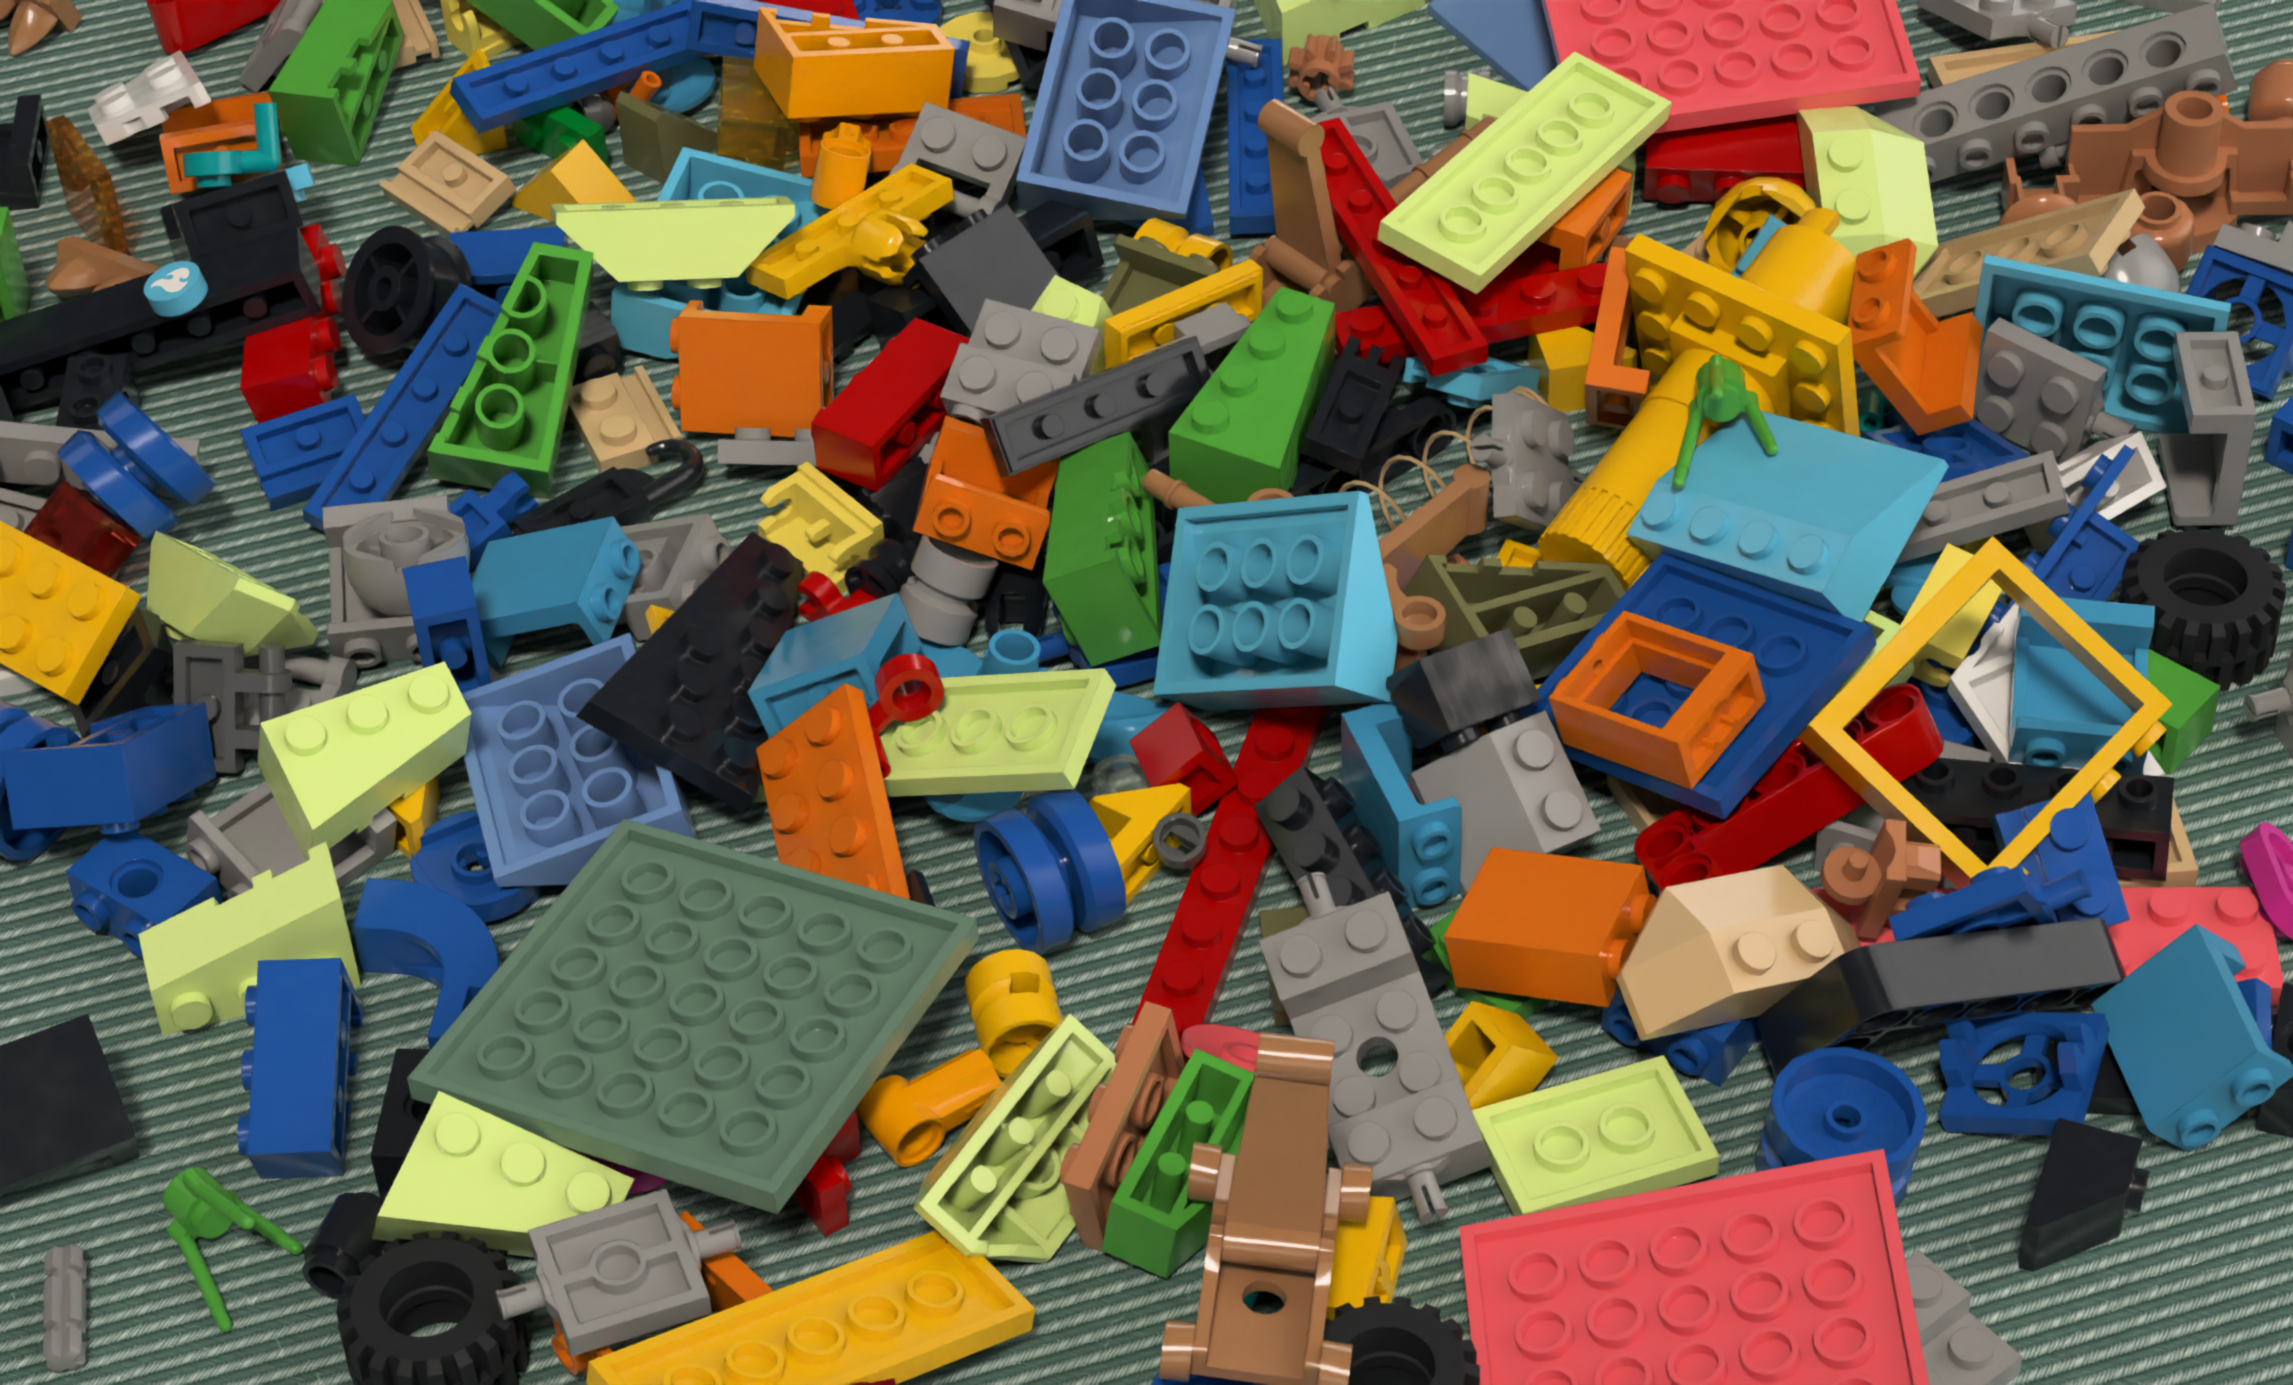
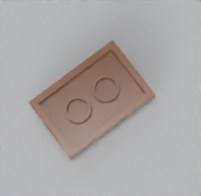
M1145 1001L1135 1025L1128 1023L1123 1028L1115 1050L1116 1067L1108 1084L1101 1082L1096 1087L1088 1108L1087 1119L1089 1126L1081 1143H1072L1060 1169V1182L1064 1184L1070 1204L1069 1212L1074 1218L1081 1244L1104 1252L1101 1248L1111 1201L1185 1068L1172 1009Z

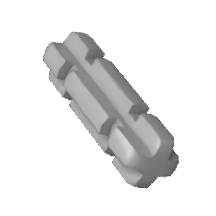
M69 1244L64 1248L53 1246L46 1253L44 1261V1274L48 1275V1278L44 1282L43 1328H46L47 1332L43 1336V1356L47 1360V1367L53 1372L60 1373L65 1369L78 1370L85 1362L86 1342L82 1341V1338L86 1334V1288L83 1287L86 1281V1261L83 1258V1250L77 1245Z

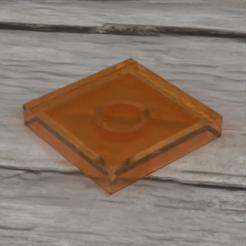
M64 115L45 121L68 212L90 242L130 256L111 174L68 117L66 118Z

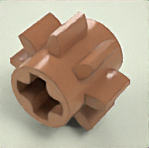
M1308 34L1304 50L1298 47H1291L1287 64L1290 67L1288 86L1298 87L1306 102H1315V94L1322 87L1325 88L1326 93L1327 86L1334 87L1337 93L1339 88L1352 90L1355 71L1352 70L1355 57L1354 50L1344 51V47L1338 41V36L1336 35L1332 37L1326 35L1314 37L1312 34Z

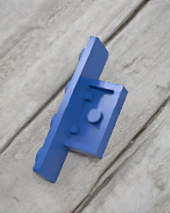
M2124 445L2112 460L2103 453L2099 456L2080 482L2081 486L2089 490L2080 505L2076 508L2068 502L2070 513L2055 517L2045 531L2054 541L2044 555L2041 557L2032 550L2022 563L2058 597L2106 601L2122 579L2126 560L2130 553L2137 552L2140 542L2094 510L2134 455L2135 451L2127 445ZM2011 599L2006 606L1998 600L1979 634L1984 636L1994 622L1999 624L2015 601Z

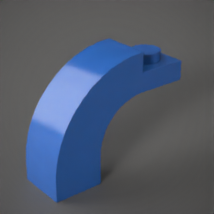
M367 878L352 925L362 972L411 975L424 979L441 990L427 1035L431 1050L499 969L500 965L495 943L480 917L454 896L428 885L411 881Z

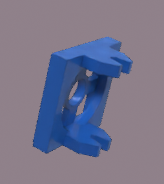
M2207 245L2186 291V295L2216 300L2217 286L2229 280L2246 279L2239 296L2228 298L2224 302L2231 303V307L2246 305L2254 312V327L2248 334L2239 337L2241 345L2248 344L2254 339H2259L2277 346L2271 354L2257 363L2246 365L2252 393L2272 401L2284 373L2291 374L2293 372V277ZM2265 286L2273 289L2283 304L2285 329L2263 321L2262 312L2257 304Z
M2030 1012L1946 1023L1949 1039H1940L1939 1042L1941 1070L1948 1085L1939 1117L1946 1132L2053 1136L2058 1118L2084 1124L2110 1032L2105 1014ZM2006 1040H2025L2021 1054L2010 1058L2003 1065L1981 1064L1982 1057L1997 1044ZM2049 1041H2062L2058 1042L2057 1046L2059 1067L2052 1066L2049 1059L2045 1057ZM2037 1067L2045 1071L2043 1080L2029 1089L2020 1090L2008 1085L2012 1075L2023 1068ZM1974 1087L2001 1088L2004 1096L2007 1098L2005 1107L1988 1103L1978 1096ZM2052 1090H2058L2051 1097L2041 1100L2045 1096H2047Z

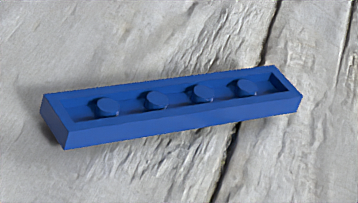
M684 0L455 77L452 80L450 94L476 132L480 134L636 80L643 71L656 73L710 53L686 49L692 0Z
M692 0L686 49L754 62L759 7L777 9L776 19L811 22L812 11L754 0ZM830 15L829 24L865 28V21ZM946 37L955 48L949 98H961L970 41Z
M1281 39L1244 40L1263 45L1257 68L1227 59L1230 234L1263 235L1266 233H1276L1266 133L1259 129L1257 121L1261 109L1267 102L1273 99L1283 101Z
M461 283L459 284L303 509L304 522L324 532L322 507L390 501L448 416L450 405L459 387H463L476 361V354L485 336L490 334L501 312L502 304Z

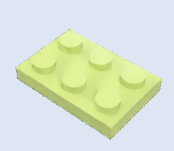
M1664 1055L1472 1110L1493 1166H1490V1169L1514 1216L1672 1188L1719 1173L1720 1155Z

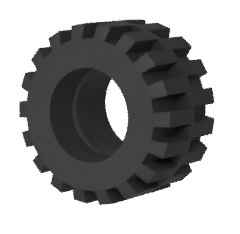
M2183 527V532L2176 533L2171 529L2159 532L2157 540L2147 538L2138 544L2137 552L2130 553L2126 560L2125 570L2123 571L2118 603L2155 606L2154 631L2149 645L2150 650L2220 685V691L2228 690L2231 682L2243 685L2251 681L2254 672L2262 673L2266 669L2269 659L2273 657L2286 595V583L2282 582L2283 573L2279 565L2269 563L2271 555L2262 547L2252 548L2249 539L2240 535L2235 537L2225 535V530L2211 528V531H2199L2198 527Z
M443 1231L440 1238H429L428 1232L412 1234L413 1241L400 1244L396 1239L383 1245L384 1254L379 1257L369 1254L358 1264L361 1275L348 1276L342 1287L345 1298L338 1300L336 1314L339 1321L337 1326L353 1385H518L516 1373L525 1372L528 1362L526 1348L529 1347V1338L524 1314L503 1321L495 1296V1290L518 1285L514 1271L508 1270L506 1258L498 1250L488 1253L486 1242L475 1237H471L466 1242H461L457 1232ZM457 1323L453 1328L437 1335L427 1337L410 1336L415 1331L431 1324Z
M1380 1296L1364 1298V1306L1354 1308L1348 1302L1335 1308V1319L1333 1321L1327 1318L1325 1320L1323 1340L1353 1344L1348 1385H1480V1365L1476 1364L1477 1352L1472 1341L1463 1340V1328L1453 1318L1441 1322L1440 1309L1427 1303L1421 1309L1411 1307V1298L1395 1296L1394 1303H1381Z

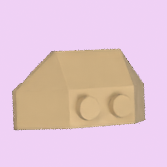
M1780 864L1666 887L1657 898L1628 958L1624 961L1616 977V981L1639 1038L1643 1041L1760 1016L1832 960L1846 952L1861 947L1853 926Z

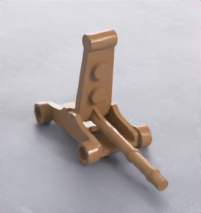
M1273 99L1267 102L1261 109L1257 125L1261 131L1266 133L1276 235L1269 237L1263 246L1258 244L1250 252L1248 258H1251L1263 268L1262 310L1281 286L1335 303V313L1355 310L1376 290L1335 228L1325 177L1326 171L1320 151L1325 138L1324 128L1280 99ZM1486 116L1469 130H1463L1459 133L1456 140L1424 164L1416 165L1412 169V173L1390 188L1388 192L1397 206L1489 127L1495 119Z
M1464 464L1457 467L1453 472L1452 483L1426 504L1418 507L1411 516L1378 541L1398 636L1394 673L1427 656V650L1436 647L1443 641L1446 612L1441 603L1431 597L1421 595L1407 597L1403 591L1426 555L1446 556L1466 535L1479 534L1486 528L1490 473L1483 466ZM1151 469L1142 481V489L1163 501L1164 506L1170 510L1216 504L1188 488V484L1181 479L1174 480L1157 469ZM1266 488L1254 492L1248 497L1247 501L1293 496L1282 489Z
M1260 1031L1255 1072L1236 1164V1154L1222 1153V1145L1194 1142L1186 1199L1213 1203L1197 1322L1166 1320L1159 1379L1189 1383L1190 1374L1266 1385H1348L1353 1344L1323 1340L1337 1222L1338 1220L1366 1223L1373 1166L1344 1162L1343 1169L1329 1167L1328 1178H1326L1330 1086L1335 1041ZM1255 1291H1267L1280 1297L1284 1307L1272 1314H1260L1249 1309L1243 1302V1299Z

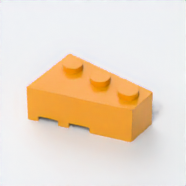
M759 7L753 69L787 119L810 123L820 120L821 117L847 116L853 119L864 120L872 118L875 114L900 113L906 116L917 117L920 115L925 102L948 109L955 48L937 24L866 17L865 28L829 24L830 14L812 12L811 22L776 19L777 9Z

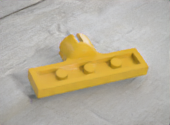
M913 163L908 164L762 251L745 269L747 283L789 300L792 297L803 294L808 287L833 272L851 266L857 267L864 275L888 285H905L902 278L915 264L910 256L926 243V241L919 239V237H924L928 233V229L919 221L927 219L931 216L932 212L954 200L952 179Z

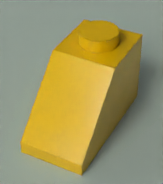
M1473 1000L1445 1034L1446 1042L1472 1110L1532 1093L1559 1058L1519 1014Z

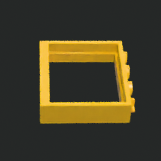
M1992 536L1806 726L1798 738L1884 819L1906 821L1907 841L1940 845L1941 873L1958 889L1970 885V879L1974 875L1986 869L2005 866L2009 869L2015 868L2050 832V822L2053 816L2062 809L2073 808L2089 791L2093 803H2097L2122 777L2112 767L2124 754L2130 750L2140 758L2167 730L2158 719L2173 703ZM1992 579L2129 707L2134 714L2006 848L1986 866L1857 744L1844 729ZM2022 866L2024 873L2027 875L2029 872Z

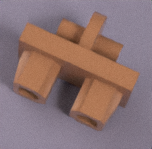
M1885 819L1869 853L1863 849L1849 846L1840 847L1828 855L1820 873L1822 886L1828 895L1838 902L1848 905L1865 903V910L1857 924V937L1877 939L1886 920L1889 921L1888 917L1905 911V905L1910 900L1925 894V891L1934 892L1941 878L1940 845L1906 841V821Z

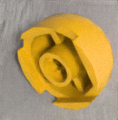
M1755 177L1737 183L1716 202L1704 229V242L1706 241V249L1709 254V265L1731 274L1738 260L1769 214L1787 225L1797 224L1806 211L1817 208L1815 201L1799 186L1777 177Z

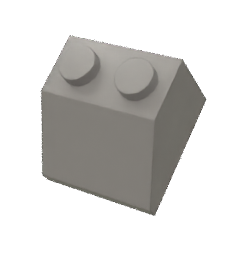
M1546 710L1492 731L1407 776L1420 804L1456 797L1462 808L1459 889L1462 896L1467 894L1492 847L1562 855L1576 849L1601 831Z

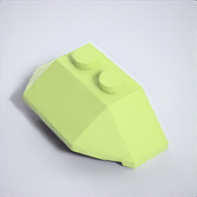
M1857 106L1798 110L1797 123L1807 195L1815 201L1817 208H1826L1839 212V226L1830 237L1844 246L1855 258H1857L1859 253L1909 238L1917 247L1914 280L1938 249L1924 142Z
M787 196L550 204L551 217L556 225L584 251L593 252V259L618 282H627V288L634 291L662 289L663 280H686L687 287L697 289L721 287L722 278H738L795 217V204Z
M155 532L151 541L146 610L159 615L160 620L165 622L164 629L168 636L179 641L189 639L244 643V657L259 655V646L262 644L285 645V650L314 644L318 631L306 615L298 612L300 605L295 599L222 560L211 552L161 532Z
M1069 1013L991 1094L923 1180L913 1209L965 1257H985L986 1259L1043 1264L1050 1260L1076 1226L1074 1218L1069 1212L1070 1204L1064 1184L1060 1182L1061 1165L1072 1143L1080 1144L1089 1126L1087 1115L1091 1097L1101 1082L1108 1084L1117 1064L1115 1062V1054Z

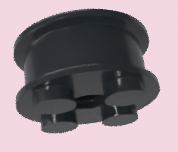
M388 226L373 233L354 255L343 286V318L352 340L360 348L376 354L393 352L398 358L407 361L459 284L461 283L473 289L470 268L465 255L456 244L448 239L436 236L422 238L414 230L403 226Z

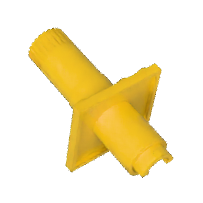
M1813 208L1806 211L1797 224L1780 227L1740 278L1640 233L1635 236L1625 249V257L1642 370L1650 371V392L1640 404L1638 413L1540 536L1538 551L1542 554L1541 559L1543 561L1609 564L1625 591L1653 563L1626 533L1655 482L1676 465L1689 418L1688 405L1696 398L1695 377L1698 370L1705 363L1709 362L1712 355H1721L1724 359L1734 361L1742 368L1745 373L1746 390L1755 392L1758 395L1761 411L1860 437L1851 328L1847 327L1856 258L1844 246L1830 237L1839 226V212L1826 208ZM1708 417L1702 420L1695 449L1728 421L1717 422Z

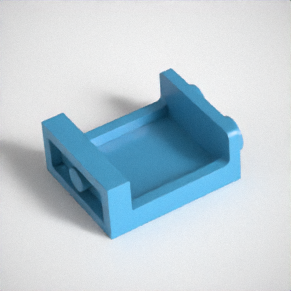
M614 516L488 542L471 582L477 603L488 664L492 668L502 667L514 637L519 633L576 623L581 626L593 645L610 640L642 564L637 547L627 538Z
M898 592L785 631L747 692L769 738L844 683L863 690L867 709L878 700L874 680L880 666L899 655L917 654L921 648V641Z
M2059 597L2148 680V649L2154 631L2155 606ZM2019 606L2014 627L2008 762L2027 763L2032 766L2081 769L2132 717L2134 712ZM2128 750L2112 768L2118 773L2142 774L2148 750L2140 758Z
M1393 699L1390 702H1382L1341 714L1342 785L1348 790L1356 803V807L1353 810L1360 822L1371 831L1382 847L1380 856L1385 865L1398 877L1408 891L1409 898L1406 901L1410 908L1413 909L1423 905L1439 903L1460 893L1462 808L1456 797H1449L1427 804H1419L1407 784L1410 783L1407 776L1412 773V737L1407 734L1408 725L1402 722L1403 713L1396 710L1397 701Z
M2194 924L2125 977L2123 982L2117 983L2091 1003L2094 1013L2105 1014L2110 1028L2107 1041L2148 1131L2185 1151H2193L2197 1147L2213 1141L2224 1127L2251 1107L2267 1101L2278 1087L2293 1077V1066L2290 1060L2272 1051L2267 1046L2235 981L2234 976L2246 967L2237 947L2198 924Z

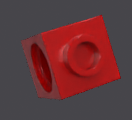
M1177 702L1129 741L1151 787L1181 783L1190 788L1191 815L1195 817L1239 783L1216 735L1180 702Z

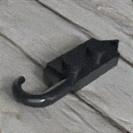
M667 439L657 441L646 447L645 452L648 456L673 454L681 457L684 463L657 479L636 469L622 468L617 470L613 466L513 520L514 532L510 537L614 516L620 527L634 525L651 516V509L693 486L699 480L704 470L703 456L696 446L684 440Z

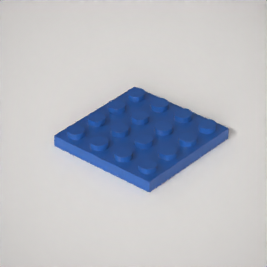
M1662 552L1537 689L1541 701L1527 707L1522 712L1525 718L1546 710L1569 759L1725 819L1877 644L1871 625ZM1623 610L1753 653L1766 702L1692 790L1571 747L1562 742L1548 697L1555 690L1558 682L1572 671L1591 649L1597 637L1610 627ZM1641 672L1609 711L1662 729L1694 690Z

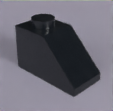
M2058 1118L2027 1218L2019 1268L2033 1272L2120 1236L2127 1209L2141 1212L2149 1182L2150 1171L2138 1168L2143 1139Z

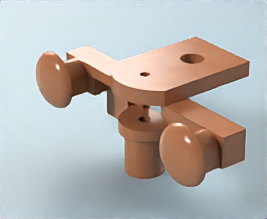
M2185 90L2171 95L2166 100L2164 106L2127 124L2071 125L2064 175H2055L2054 188L2023 189L2021 176H2017L2014 158H2005L2001 187L2004 214L2000 219L1999 226L2135 188L2139 196L2151 191H2162L2178 198L2190 208L2195 223L2192 254L2204 252L2207 245L2213 246L2222 223L2236 228L2238 215L2293 214V120L2242 121L2225 112L2224 105L2217 97L2203 91Z

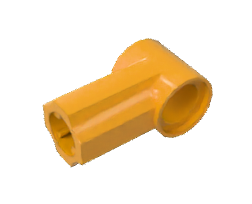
M840 122L837 128L824 132L819 146L810 191V199L815 204L833 210L864 191L872 154V142L864 137L859 125Z
M981 1048L975 1051L969 1049L910 1082L900 1075H890L878 1080L870 1087L857 1105L856 1114L859 1121L896 1164L902 1167H912L922 1163L935 1153L943 1142L945 1133L948 1130L974 1117L1002 1081L998 1077L993 1062Z

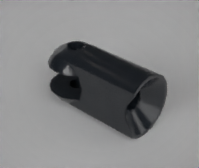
M1038 553L1032 570L998 560V567L990 584L985 612V631L990 639L995 633L1004 630V622L1013 621L1023 622V631L1030 633L1035 638L1041 634L1048 591L1043 584L1046 559Z

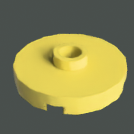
M991 11L961 15L940 26V30L946 37L970 41L963 91L996 93L1009 89L1008 83L1019 78L1021 84L1023 83L1005 41L993 37V14Z

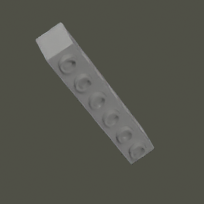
M2213 2L1923 91L1917 97L1897 99L1875 106L1874 110L1876 117H1879V119L1924 142L1929 184L1972 170L1983 169L1989 165L2005 161V158H2015L2028 153H2036L2045 148L2068 142L2071 125L2127 124L2164 106L2166 100L2171 95L2180 91L2198 90L2216 97L2238 89L2226 40Z

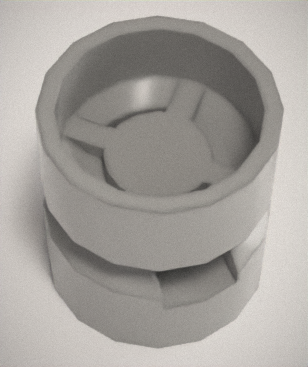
M922 534L911 561V570L916 576L909 577L907 583L902 585L899 591V597L917 635L923 639L943 645L961 646L965 644L977 618L976 612L979 606L974 599H981L986 596L998 567V559Z

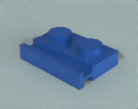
M354 393L240 430L242 445L259 485L266 495L271 512L311 499L366 420Z
M2089 791L2073 808L2062 809L2053 816L2050 822V832L2017 866L2022 871L2023 866L2029 872L2027 876L2033 883L2042 882V884L2076 872L2081 868L2090 885L2092 897L2081 899L2054 910L2058 923L2102 918L2106 920L2107 926L2111 927L2130 920ZM2051 800L1991 817L1990 822L1999 851L2001 852Z

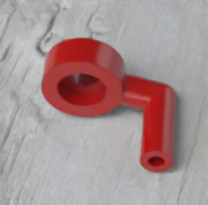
M903 654L890 659L878 670L874 680L878 700L867 710L883 779L889 775L891 768L880 733L894 720L911 722L927 717L938 708L944 696L943 683L936 665L932 660L920 654Z

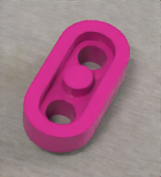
M2262 822L2240 839L2239 844L2242 855L2239 857V864L2245 875L2255 886L2261 902L2259 907L2261 918L2273 924L2274 935L2284 938L2288 936L2293 939V843L2277 827L2270 823Z

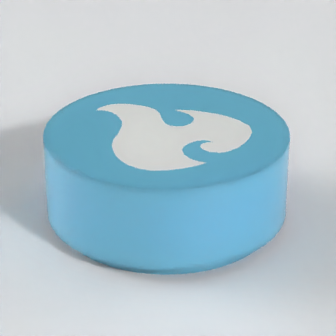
M177 261L159 268L147 279L144 285V294L153 311L165 317L180 316L193 310L203 301L208 291L207 282L199 267L190 261Z

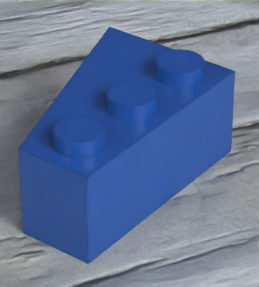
M205 702L145 706L89 724L91 735L69 744L68 734H57L45 738L47 748H13L0 752L13 830L99 825L100 833L102 834L132 831L140 827L139 819L154 817L168 812L167 804L194 798V789L217 777Z
M341 958L258 961L257 985L248 986L245 995L246 1020L249 1027H254L253 1049H245L243 1051L241 1061L243 1087L245 1091L251 1092L249 1114H240L238 1120L237 1138L239 1152L241 1156H248L260 1179L343 1176L352 1112L351 1103L346 1102L347 1076L356 1075L358 1064L357 1052H349L350 1027L363 1025L364 1008Z

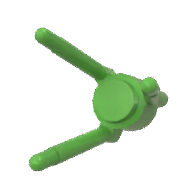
M1712 355L1709 362L1705 363L1698 370L1695 377L1696 398L1688 405L1689 418L1672 479V485L1676 489L1682 488L1685 484L1702 420L1707 417L1717 422H1726L1732 420L1741 412L1746 413L1766 452L1769 455H1775L1778 452V446L1773 438V434L1759 408L1758 395L1755 392L1746 390L1745 373L1742 368L1734 361L1724 359L1721 355Z
M194 1167L179 1173L170 1181L164 1192V1208L175 1218L168 1226L167 1234L180 1246L221 1332H229L233 1326L232 1321L195 1242L196 1237L216 1238L225 1233L234 1222L245 1230L255 1229L293 1255L302 1253L303 1245L288 1235L286 1231L247 1206L233 1191L225 1190L204 1168Z

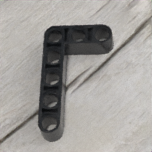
M2102 918L1877 943L1853 949L1832 960L1756 1018V1025L1776 1080V1077L1792 1059L1817 1048L1850 1047L1863 1050L1890 1030L2090 1005L2117 983L2123 982V979L2127 976L2106 920Z

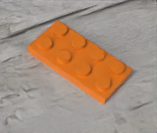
M1020 93L949 99L948 110L1027 137ZM900 113L875 114L872 118L864 120L853 119L847 116L821 117L820 120L810 123L798 121L802 177L814 176L823 134L837 128L840 122L861 127L864 137L872 142V154L868 173L871 172L875 176L888 177L892 168L898 164L919 116L912 117ZM923 166V168H927L930 171L939 172L937 170Z
M844 683L756 748L779 862L910 900L864 692L859 688Z

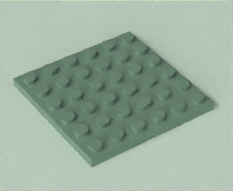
M624 818L407 1077L411 1098L432 1105L438 1091L560 1146L778 1214L979 940L977 919Z

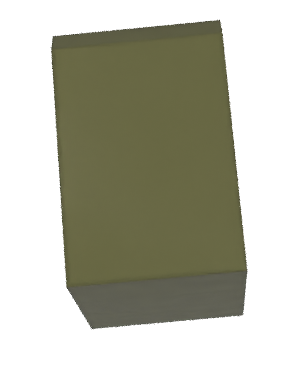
M620 91L616 99L624 163L663 185L682 147L710 153L720 146L724 135L682 113L626 92Z

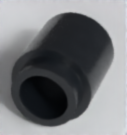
M368 1192L344 1193L335 1199L304 1250L305 1264L302 1268V1274L307 1283L316 1291L334 1299L345 1298L342 1287L349 1275H361L358 1264L369 1254L375 1257L384 1254L383 1245L392 1241L372 1239L376 1218L384 1203L383 1199Z

